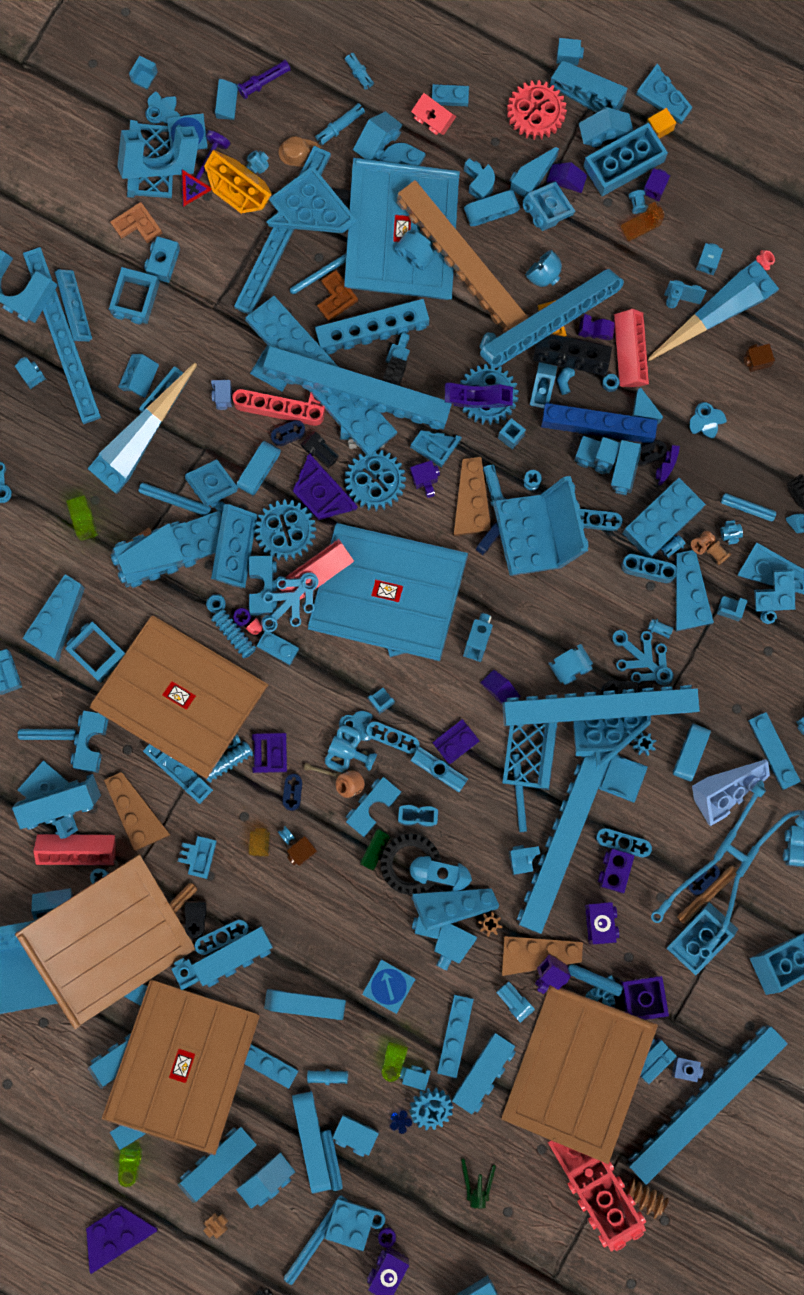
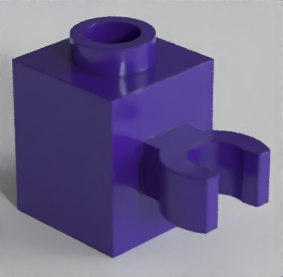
M431 460L410 467L415 488L424 487L427 498L435 496L432 484L438 482V476H440L438 466L433 465Z
M549 954L537 967L540 978L535 982V985L539 986L537 991L542 994L548 990L549 985L559 990L571 977L568 965Z

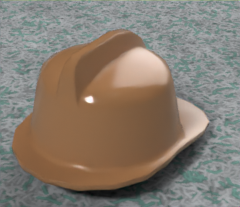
M294 136L288 138L280 145L279 157L287 165L304 167L313 147L316 146L320 149L321 147L314 141Z

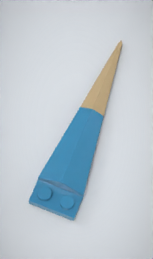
M755 260L745 269L741 270L649 357L648 361L725 320L764 302L776 293L779 288L763 267Z
M196 363L192 364L111 441L88 467V470L114 493L118 494L130 479L157 429L197 367Z

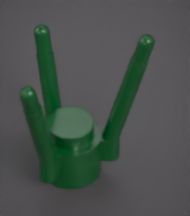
M462 1158L467 1201H470L471 1208H486L496 1165H492L486 1191L482 1190V1174H479L477 1189H474L471 1193L466 1162Z

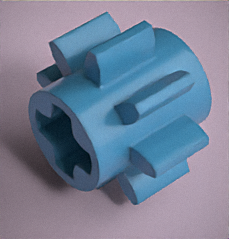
M255 150L248 155L247 161L249 164L246 167L254 173L258 172V174H261L269 167L267 162L269 157L264 151L258 152Z
M735 520L726 521L724 523L725 526L720 529L722 540H728L729 545L739 542V538L743 537L741 524H735Z
M641 732L639 734L640 739H633L636 745L632 749L637 748L639 751L638 756L644 752L646 756H649L648 750H656L653 747L656 740L650 738L651 733L644 736ZM643 740L649 744L646 749L644 746H640Z

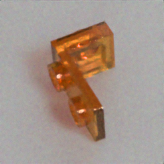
M656 202L648 205L645 213L627 221L620 228L630 242L661 226L664 212L660 206H657Z

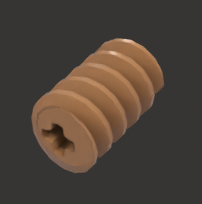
M635 1178L630 1180L625 1189V1194H630L635 1204H640L639 1211L646 1207V1215L653 1211L654 1219L664 1212L669 1202V1198L664 1199V1195L661 1193L656 1196V1190L653 1189L649 1192V1186L645 1185L642 1188V1182L638 1181L635 1184Z

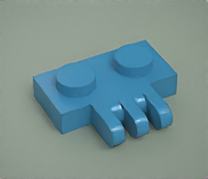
M198 836L195 845L182 843V847L189 848L188 852L180 850V854L187 857L186 859L178 858L177 862L190 865L189 875L208 879L217 841Z

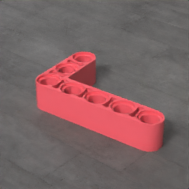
M239 389L233 394L234 406L240 411L288 421L298 420L303 424L313 426L320 425L324 420L326 409L319 401L314 399L311 393L308 403ZM240 397L246 398V401L244 403H238L237 399ZM258 401L265 403L262 407L255 406ZM276 405L283 406V409L280 411H276L273 408ZM299 408L302 411L300 414L295 415L292 413V410ZM313 412L320 414L318 418L310 417Z

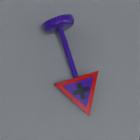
M208 130L206 138L213 145L196 178L182 169L183 207L212 190L210 186L200 181V178L205 171L204 165L212 151L216 150L217 147L228 149L231 144L228 139L219 133Z

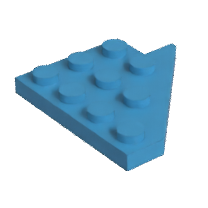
M314 166L269 199L278 212L266 221L269 227L343 233L357 223L353 214Z
M651 716L573 721L576 756H595L596 769L600 770L650 725Z

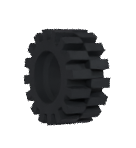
M392 356L385 371L383 381L400 386L407 361Z
M800 474L787 483V488L795 503H798V506L804 510V475Z

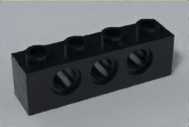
M550 334L536 343L533 361L606 376L612 347Z

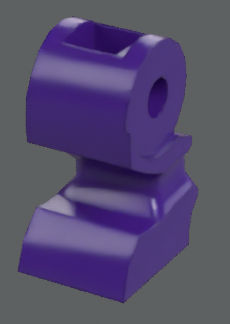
M587 314L582 316L578 330L579 336L602 340L613 339L614 322L606 319L591 322V316Z

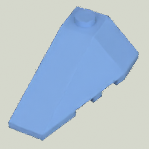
M765 759L706 777L692 786L694 801L710 826L727 817L731 813L729 810L736 803H742L744 801L743 796L752 791L758 781L762 780L764 782L770 776L768 761Z

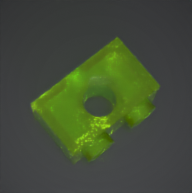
M85 495L67 500V506L78 539L83 541L99 536L89 502Z

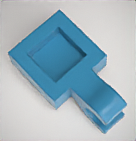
M402 333L398 345L392 344L386 358V363H390L392 356L407 361L410 350L406 349L410 335Z

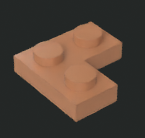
M142 202L110 222L121 239L136 229L146 243L162 234L161 229Z

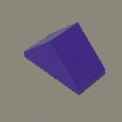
M572 162L552 164L547 183L556 182L559 187L582 193L587 174Z
M495 670L480 682L501 705L503 702H507V698L521 697L509 680Z

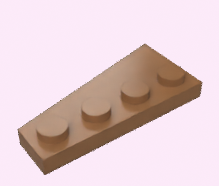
M122 772L104 780L134 851L171 835Z
M504 936L502 976L538 970L537 967L549 954L566 965L582 962L583 942Z

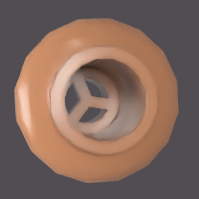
M355 770L342 773L336 779V790L345 798L358 795L364 789V779Z

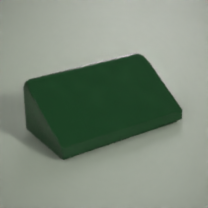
M379 829L376 830L360 865L373 871L390 836Z

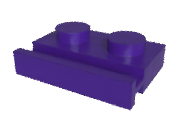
M462 719L432 742V744L450 765L479 743L480 740Z

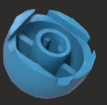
M549 250L525 274L531 283L539 287H545L549 284L553 286L560 279L558 275L562 270L561 260L555 252Z

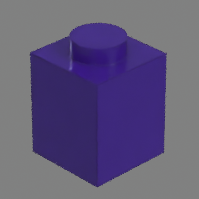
M653 168L644 188L645 196L659 202L670 175L662 169L657 170Z

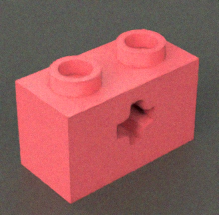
M423 93L411 111L415 114L414 119L422 125L426 122L430 125L428 129L436 135L438 133L444 135L456 118L454 114L425 93ZM431 112L436 116L435 119L431 118Z

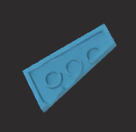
M755 543L737 576L773 586V570L793 569L795 592L804 595V569L759 543Z
M693 550L677 553L676 567L678 573L676 576L675 632L713 624L697 554Z
M492 889L412 894V900L426 931L499 908V903Z

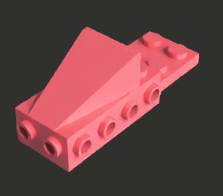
M552 1140L549 1141L550 1148L570 1180L567 1183L572 1194H578L580 1200L577 1202L582 1211H588L590 1215L588 1221L593 1230L596 1228L599 1230L601 1235L598 1238L603 1247L608 1246L610 1251H618L624 1248L626 1242L631 1239L637 1240L642 1237L643 1232L646 1231L644 1226L646 1220L640 1211L638 1213L635 1211L633 1206L636 1204L631 1195H626L623 1191L625 1185L621 1178L614 1176L612 1171L615 1169L612 1163L606 1164Z

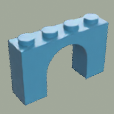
M194 126L176 127L174 143L170 151L161 157L148 158L143 156L145 141L140 129L121 130L117 167L122 179L182 175V169L189 174H194L199 143L197 132Z
M0 250V303L3 304L2 308L11 314L13 311L17 312V317L26 323L28 320L35 323L56 289L57 284L36 271L24 291L16 296H5L1 289V280L13 258Z

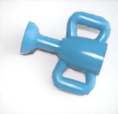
M341 726L329 747L328 754L325 757V764L328 768L344 773L349 768L350 759L355 758L364 762L366 769L370 771L377 754L373 753L367 756L356 751V747L362 739L361 733L349 726ZM346 733L355 737V740L350 743L343 739L342 735ZM334 756L343 758L344 765L331 761Z

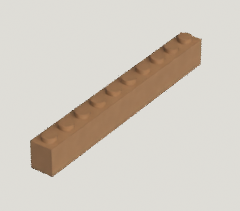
M416 180L398 193L397 204L399 207L408 212L412 223L417 224L421 228L422 235L431 240L434 250L445 257V263L449 267L454 268L457 278L467 284L468 291L471 295H476L480 300L479 304L481 307L490 312L494 323L499 324L503 328V333L528 319V316Z

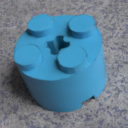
M582 644L577 645L578 650L576 648L574 650L570 649L555 658V664L553 662L549 663L560 684L568 685L577 679L575 677L577 674L584 675L593 669L591 666L593 662Z

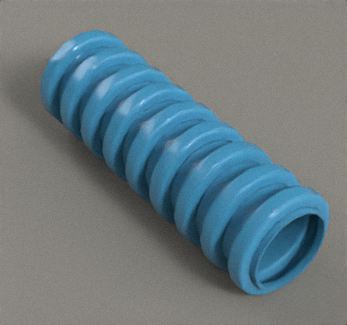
M224 609L218 611L211 621L216 622V627L219 626V630L223 631L224 636H227L226 639L231 640V645H235L234 648L238 649V653L242 654V658L249 657L255 652L256 646H252V642L248 641L249 638L244 636L245 633L241 632V628H237V624L233 623L234 620L229 618V614H225L226 611Z
M243 741L241 746L239 744L236 749L232 748L233 751H227L226 755L223 754L206 780L211 783L212 779L216 780L218 775L222 776L223 772L227 773L229 768L232 770L234 765L238 766L237 763H243V760H247L248 756L252 757L253 752L247 742Z

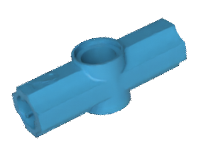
M421 747L418 748L411 759V762L458 793L468 780L467 777ZM442 765L445 768V772L442 775L436 774L434 772L435 766Z

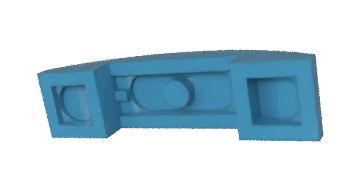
M149 744L143 750L147 756L199 804L213 791L195 772Z

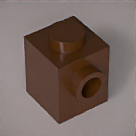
M770 343L762 346L760 344L752 345L744 356V364L746 367H749L750 372L771 367L775 362Z
M304 836L287 850L289 853L287 858L293 866L297 864L300 867L318 851Z

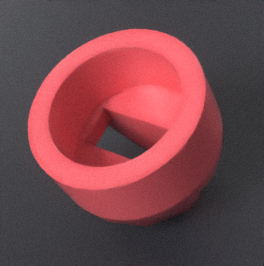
M256 618L245 629L249 633L257 635L262 631V625Z

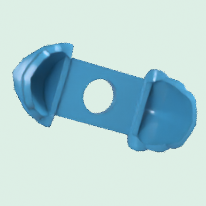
M430 856L416 858L410 865L411 876L422 884L429 880L453 886V891H460L465 889L472 881L470 872L460 863L457 866L431 861ZM443 867L448 871L445 879L438 877L437 871L439 868Z

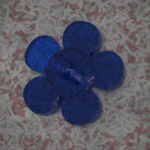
M405 1110L400 1111L399 1115L394 1112L390 1116L391 1120L395 1121L390 1124L391 1130L395 1131L398 1129L400 1134L407 1132L406 1126H412V1119L407 1118L408 1113Z

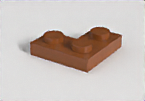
M337 270L321 280L322 285L331 296L318 304L317 308L328 322L358 302V298L350 288L344 287L345 281Z

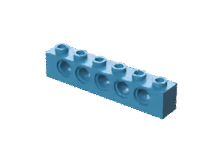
M424 299L321 325L315 327L319 346L327 354H333L338 349L344 348L348 350L357 344L367 345L376 339L386 340L395 334H407L414 329L416 331L423 330L429 326V316ZM406 316H412L414 318L410 322L404 320ZM391 320L394 321L396 324L394 326H388L386 322ZM371 325H375L378 329L375 331H370L368 327ZM352 330H358L360 332L357 336H353L350 334ZM334 335H340L342 337L338 341L332 339Z

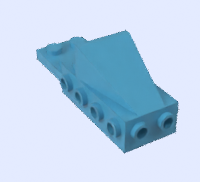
M220 511L187 523H180L179 521L172 524L169 523L162 528L151 531V534L144 537L141 534L134 537L131 542L126 543V541L115 544V548H113L110 556L114 566L117 565L120 582L124 583L126 588L130 586L134 588L142 585L143 581L148 579L150 581L156 580L164 573L168 575L178 571V568L183 566L185 568L191 567L196 564L197 560L215 554L222 519Z

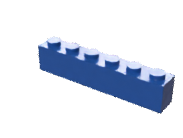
M545 403L541 427L650 444L655 440L658 420Z

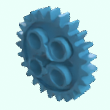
M487 364L484 365V369H481L478 365L476 372L470 369V375L465 374V380L460 381L461 385L492 386L488 385L485 381L493 379L495 381L493 385L501 384L513 387V402H518V397L515 395H518L519 390L514 389L517 387V383H511L514 377H507L508 371L502 373L501 366L498 370H495L492 366L491 369H488ZM513 403V406L490 408L489 410L464 407L463 413L469 411L468 418L474 416L475 423L478 419H481L482 425L485 423V420H488L489 425L492 424V420H495L498 424L499 418L501 417L503 420H506V414L511 415V409H515L516 405Z
M381 450L379 455L374 452L370 457L367 455L363 457L359 454V461L353 458L354 466L348 465L351 472L345 473L349 477L345 479V483L350 484L346 487V491H352L349 497L355 496L354 503L356 504L360 501V507L362 508L366 504L368 510L372 506L375 507V511H378V506L385 510V504L392 507V500L398 502L396 495L402 496L403 492L400 489H405L406 486L401 483L406 481V477L402 476L405 474V470H399L402 467V463L395 464L397 458L390 459V453L383 456V450ZM378 464L380 469L373 471L370 469V466ZM363 469H366L370 475L363 472ZM387 476L393 477L394 481L392 483H386L384 482V478ZM360 477H364L367 479V482L359 484L357 480ZM372 477L374 479L379 478V483L376 481L372 483ZM379 484L388 489V492L384 491ZM373 490H379L381 492V495L378 497H373L371 495V492Z
M284 499L283 505H280L277 500L275 507L269 504V511L263 508L265 515H258L261 522H255L256 526L260 527L255 529V533L260 534L256 537V540L262 541L259 547H265V554L269 551L272 557L276 554L278 561L284 556L287 562L289 556L293 560H295L296 554L302 557V550L307 553L309 552L306 546H313L310 539H316V536L312 533L316 532L317 529L311 527L316 523L315 520H310L312 513L306 514L307 507L301 510V503L294 506V500H292L288 505L286 499ZM280 515L284 517L292 543L291 546H288ZM290 515H295L297 517V520L294 523H290L287 521V518ZM276 520L279 522V525L276 528H271L269 523ZM295 533H301L303 535L301 540L298 541L294 540L292 537ZM282 538L284 543L281 546H276L274 541Z

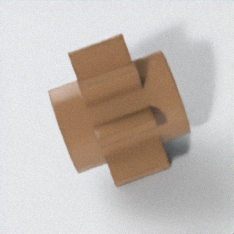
M493 912L490 917L483 914L484 921H478L483 926L480 932L487 931V937H489L490 932L498 935L496 929L503 927L498 925V921L501 918H493ZM492 919V922L495 924V927H492L491 930H488V926L485 925V922H489V920Z
M214 1213L204 1222L206 1228L203 1231L209 1238L213 1235L217 1239L228 1229L225 1226L228 1220L223 1214L218 1217Z

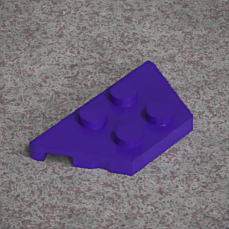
M309 454L300 472L299 479L295 484L293 493L318 520L357 510L358 506Z
M123 1205L86 1228L89 1272L91 1274L157 1232L158 1228L143 1220L139 1215L133 1214Z

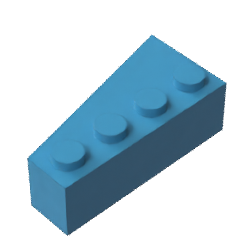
M65 574L22 639L59 662L63 646H65L66 637L72 626L75 612H77L85 588Z

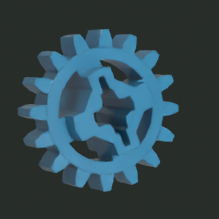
M427 1088V1093L420 1091V1097H413L415 1102L410 1103L411 1109L409 1112L413 1123H417L419 1128L424 1125L425 1130H428L429 1126L436 1130V1125L439 1124V1126L443 1127V1121L449 1122L448 1116L453 1115L451 1110L453 1105L449 1095H446L444 1090L439 1093L437 1088L433 1092Z

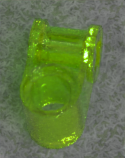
M392 1042L388 1043L382 1068V1076L386 1081L394 1082L399 1078L407 1054V1046ZM390 1067H394L396 1076L392 1075L391 1078H388V1074L385 1073L386 1069L389 1070Z
M124 1147L120 1150L118 1182L121 1186L130 1187L138 1181L142 1148L133 1150ZM125 1172H130L133 1175L131 1183L124 1180Z

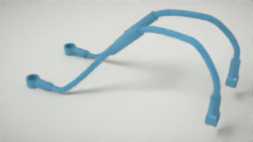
M762 780L758 781L753 787L752 792L754 794L734 828L730 830L715 853L714 859L679 886L651 915L653 922L660 923L675 897L720 861L726 851L740 860L742 864L736 872L723 926L717 935H714L707 945H703L700 949V956L705 959L711 957L712 950L721 940V936L728 927L739 879L747 871L759 852L760 846L787 819L799 815L795 823L799 827L804 828V810H796L783 816L751 848L747 856L731 845L737 835L736 832L757 797H762L766 792ZM654 914H659L661 918H656ZM707 949L709 953L705 954L703 950Z

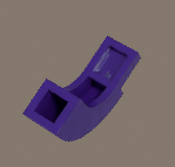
M445 383V403L466 408L513 406V387L501 384L466 386L456 383Z

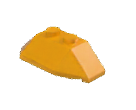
M212 151L204 165L212 191L241 214L263 210L272 195L266 182L236 159L218 151Z

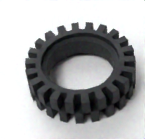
M418 834L400 835L393 839L383 851L381 858L382 875L386 883L399 893L405 895L423 893L430 889L435 882L427 880L425 884H422L419 881L414 883L402 881L394 873L393 858L400 849L407 846H415L423 850L427 856H430L431 861L441 863L439 851L426 837ZM439 868L438 871H437L438 877H439L441 868Z

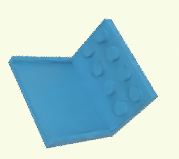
M571 476L563 477L541 495L498 500L493 503L510 576L560 569L588 551V540L585 538L583 530L584 522L580 517V506L576 500L575 485L572 482Z
M34 921L0 927V1014L58 1004L15 936V933Z

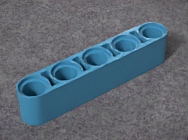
M310 1091L292 1095L311 1192L314 1194L332 1190L313 1093Z

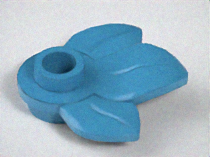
M154 92L148 98L147 120L153 124L160 122L168 124L167 118L180 116L178 112L174 111L177 103L176 97L161 99V96ZM154 113L158 114L157 117H152Z
M702 402L697 405L695 415L690 419V430L692 434L702 431L705 436L715 438L718 432V424H724L727 420L721 410L713 409L711 404ZM701 410H706L707 415H703Z
M357 711L353 715H345L339 721V728L346 726L347 721H351V728L361 733L362 741L371 740L366 735L365 729L372 720L373 715L365 711ZM370 727L369 730L372 731L371 735L374 736L373 729ZM344 733L345 740L350 743L355 740V737Z

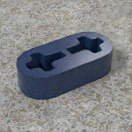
M296 420L274 429L271 433L273 444L284 446L301 439L305 435V426L301 421ZM294 426L301 428L299 434H297L296 432H289L294 430ZM277 433H280V435L287 434L282 437V441H279V439H275L277 437Z
M498 523L491 528L475 549L481 555H484L500 536Z
M290 774L285 779L283 805L289 811L297 810L301 804L303 783L301 777L297 774ZM292 778H296V781L299 782V785H295V791H291L292 786L288 784L289 781H292ZM291 794H294V800L297 801V804L290 808L286 801L290 800Z
M716 865L710 868L714 869V877L708 876L705 879L706 871L694 880L695 883L700 880L703 881L699 885L700 890H693L694 885L692 883L687 886L691 894L698 895L703 893L719 877L720 871Z

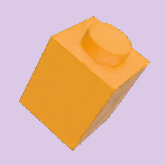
M667 108L647 120V123L649 122L659 139L674 131L676 121Z

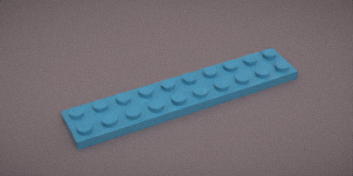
M275 296L245 317V321L269 347L272 346L338 367ZM314 389L308 390L325 407L326 411L348 432V435L368 457L397 435V431L375 408L369 406L362 407L357 402L343 401L337 396H327Z

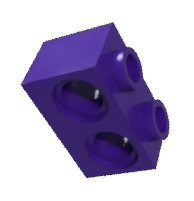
M610 849L609 853L606 852L603 863L606 864L605 869L600 871L598 877L600 887L621 894L625 893L635 855L615 849ZM615 856L622 858L623 863L620 867L613 864ZM610 875L617 877V884L615 886H611L608 883Z

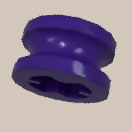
M244 608L235 611L233 616L235 623L239 626H247L251 621L249 611ZM246 613L247 620L244 619L243 622H239L240 619L237 616Z
M391 1228L380 1230L378 1241L381 1246L388 1248L394 1245L396 1241L394 1230ZM383 1233H385V1234L391 1233V1234H392V1236H391L392 1241H391V1242H389V1241L383 1242V1241H382V1239H383L382 1234H383Z

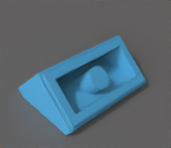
M219 79L215 115L217 119L235 120L237 84L223 79Z

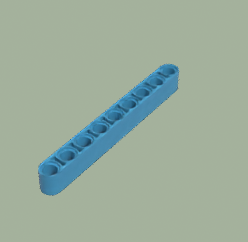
M610 269L604 270L486 344L481 349L480 356L493 368L503 365L617 293L623 286V279Z

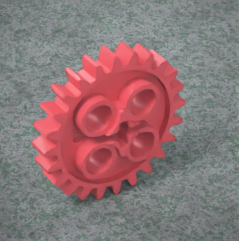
M538 80L537 85H534V82L531 81L530 86L524 83L523 89L518 86L517 92H512V98H509V105H507V110L509 111L507 117L511 118L510 124H515L514 130L520 129L519 135L525 132L526 138H528L531 134L533 140H535L536 135H539L542 140L543 134H546L549 138L550 131L556 134L557 128H561V122L565 121L567 112L564 109L566 108V103L563 102L564 96H559L560 90L553 91L554 85L548 88V82L541 85L540 80ZM540 96L542 99L537 100L534 97ZM526 107L528 110L522 111L520 108ZM547 109H551V110H553L554 112H553V113H548V112H546V110H547ZM533 120H537V121H539L540 123H539V124H534V123H532V121H533Z

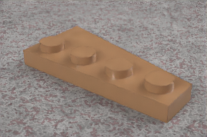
M481 457L462 460L453 536L484 533L491 530Z

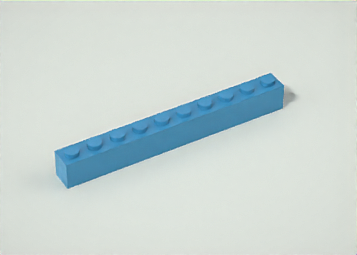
M272 346L269 347L263 365V374L271 379L279 378L288 384L301 385L307 390L314 389L327 396H337L343 401L357 402L359 406H369L382 413L389 412L395 417H405L417 424H428L433 429H444L452 405L451 403H445V400Z
M692 685L680 686V690H673V687H661V691H654L653 688H644L640 693H634V689L622 690L623 694H615V691H603L604 695L596 696V692L584 693V697H577V693L565 694V698H557V695H546V699L538 700V696L526 697L527 701H519V697L507 698V702L502 703L504 726L700 712L698 688L692 689Z
M580 756L583 758L581 765L577 764L573 775L576 776L574 783L570 782L566 792L569 793L567 801L563 800L559 810L562 811L560 819L556 818L552 827L555 830L553 837L549 836L545 847L548 850L546 855H541L538 863L541 868L539 873H534L531 881L534 884L532 891H527L524 898L526 906L524 910L520 909L516 919L519 921V926L539 934L543 931L608 764L607 762L600 770H597L595 756Z
M771 1026L760 1027L755 1033L757 1036L752 1041L750 1039L741 1046L743 1050L738 1055L736 1053L727 1060L729 1064L724 1069L722 1067L713 1074L714 1078L710 1082L706 1081L699 1088L700 1092L696 1096L692 1095L685 1102L686 1106L682 1110L678 1109L672 1114V1120L667 1125L664 1123L658 1128V1134L653 1139L650 1137L643 1143L642 1146L644 1148L639 1153L636 1151L628 1158L630 1162L627 1165L646 1185L788 1044Z

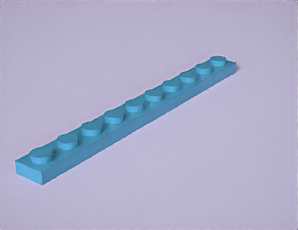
M314 146L300 175L312 166L322 175L331 157V153ZM273 227L234 305L235 309L248 315L255 310L294 229Z
M41 247L23 253L31 278L37 271L52 280ZM55 289L43 312L82 423L86 424L100 419L101 416Z
M142 984L124 997L141 1006L148 986ZM252 1044L250 1045L245 1065L289 1089L299 1070Z

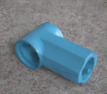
M509 981L496 992L520 1023L535 1010Z

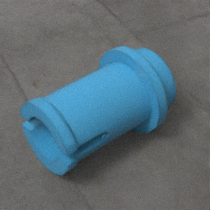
M679 535L677 537L674 536L673 540L660 550L662 553L664 552L666 558H669L680 548L683 549L686 543Z
M762 611L760 618L763 623L771 624L775 622L777 615L774 611ZM770 613L771 618L768 620L766 614Z
M657 618L655 620L651 619L647 628L651 633H658L669 639L673 631V627L659 622Z

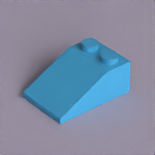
M708 902L666 949L696 976L735 936L738 928L729 921L725 933L720 938L721 940L712 950L711 957L707 959L700 956L701 947L707 945L711 938L717 935L725 921V916ZM707 949L703 950L705 954L709 953Z
M804 933L750 958L766 995L780 993L804 979Z

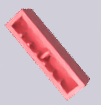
M630 309L614 314L619 384L621 387L649 385L643 312Z
M338 539L285 578L297 579L301 578L304 573L311 572L319 580L318 588L353 563L354 560L340 539ZM307 579L305 583H311L312 579ZM280 581L279 585H284L285 581ZM286 587L280 590L282 592H294L298 587ZM305 592L300 596V600L305 597Z
M37 834L34 846L36 865H114L116 851L115 835H70L67 838L60 839L57 834Z

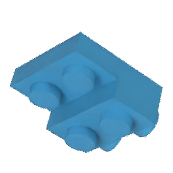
M556 182L528 193L522 201L524 210L530 212L534 225L540 227L542 231L556 226L559 221L572 216L576 212Z

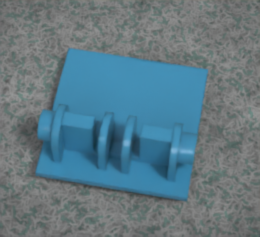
M678 280L670 281L664 294L668 296L666 305L669 308H675L679 300L700 305L707 290L697 285H685L682 281Z

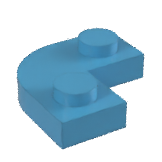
M395 143L385 150L380 161L420 166L426 153L406 143Z

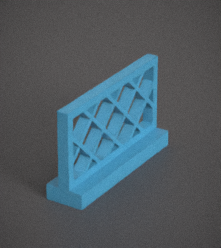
M130 120L129 130H149L153 134L147 140L144 139V146L146 145L152 151L147 156L148 158L154 155L161 157L158 151L163 147L170 151L171 148L167 145L170 140L167 139L164 142L159 137L162 131L169 132L168 126L138 124V121ZM154 138L161 143L157 149H154L149 144ZM173 175L158 176L160 180L155 184L147 177H142L140 180L139 178H128L127 197L134 198L136 195L172 198ZM144 180L151 186L147 191L139 190V184ZM164 182L168 186V192H160L156 187Z
M558 722L545 723L539 728L536 724H533L537 730L529 736L522 729L524 725H517L515 730L514 725L510 726L503 784L549 790ZM520 729L526 738L519 744H516L513 740V734ZM539 732L543 736V742L536 747L530 738ZM528 740L535 749L525 755L519 746ZM515 749H518L524 757L514 763L510 758V754ZM537 751L541 756V761L534 766L527 757ZM526 759L532 768L525 774H522L516 765ZM515 767L521 777L515 781L507 780L508 772ZM535 770L539 776L538 784L529 783L525 776Z

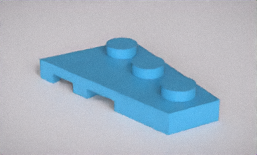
M656 64L636 93L637 96L660 111L667 108L674 120L680 124L683 123L692 110L690 103L672 85L670 78L664 75L658 64Z

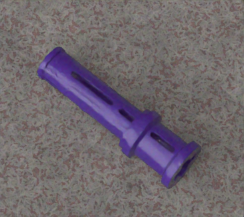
M284 60L257 77L251 76L250 80L243 84H237L241 96L247 99L248 95L253 92L261 91L262 86L291 71L290 66Z

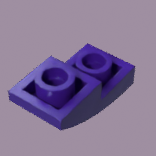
M672 445L670 450L666 452L665 462L668 463L663 462L660 468L656 470V479H659L658 485L662 486L672 472L677 461L680 446Z

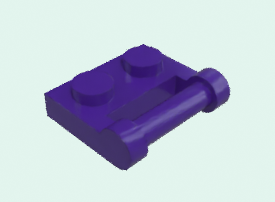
M252 734V741H254V767H252V773L287 772V734ZM267 740V766L262 767L261 741Z

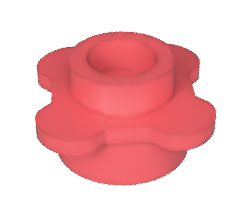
M761 250L760 255L756 256V261L764 270L768 271L770 265L774 264L775 257L770 251Z

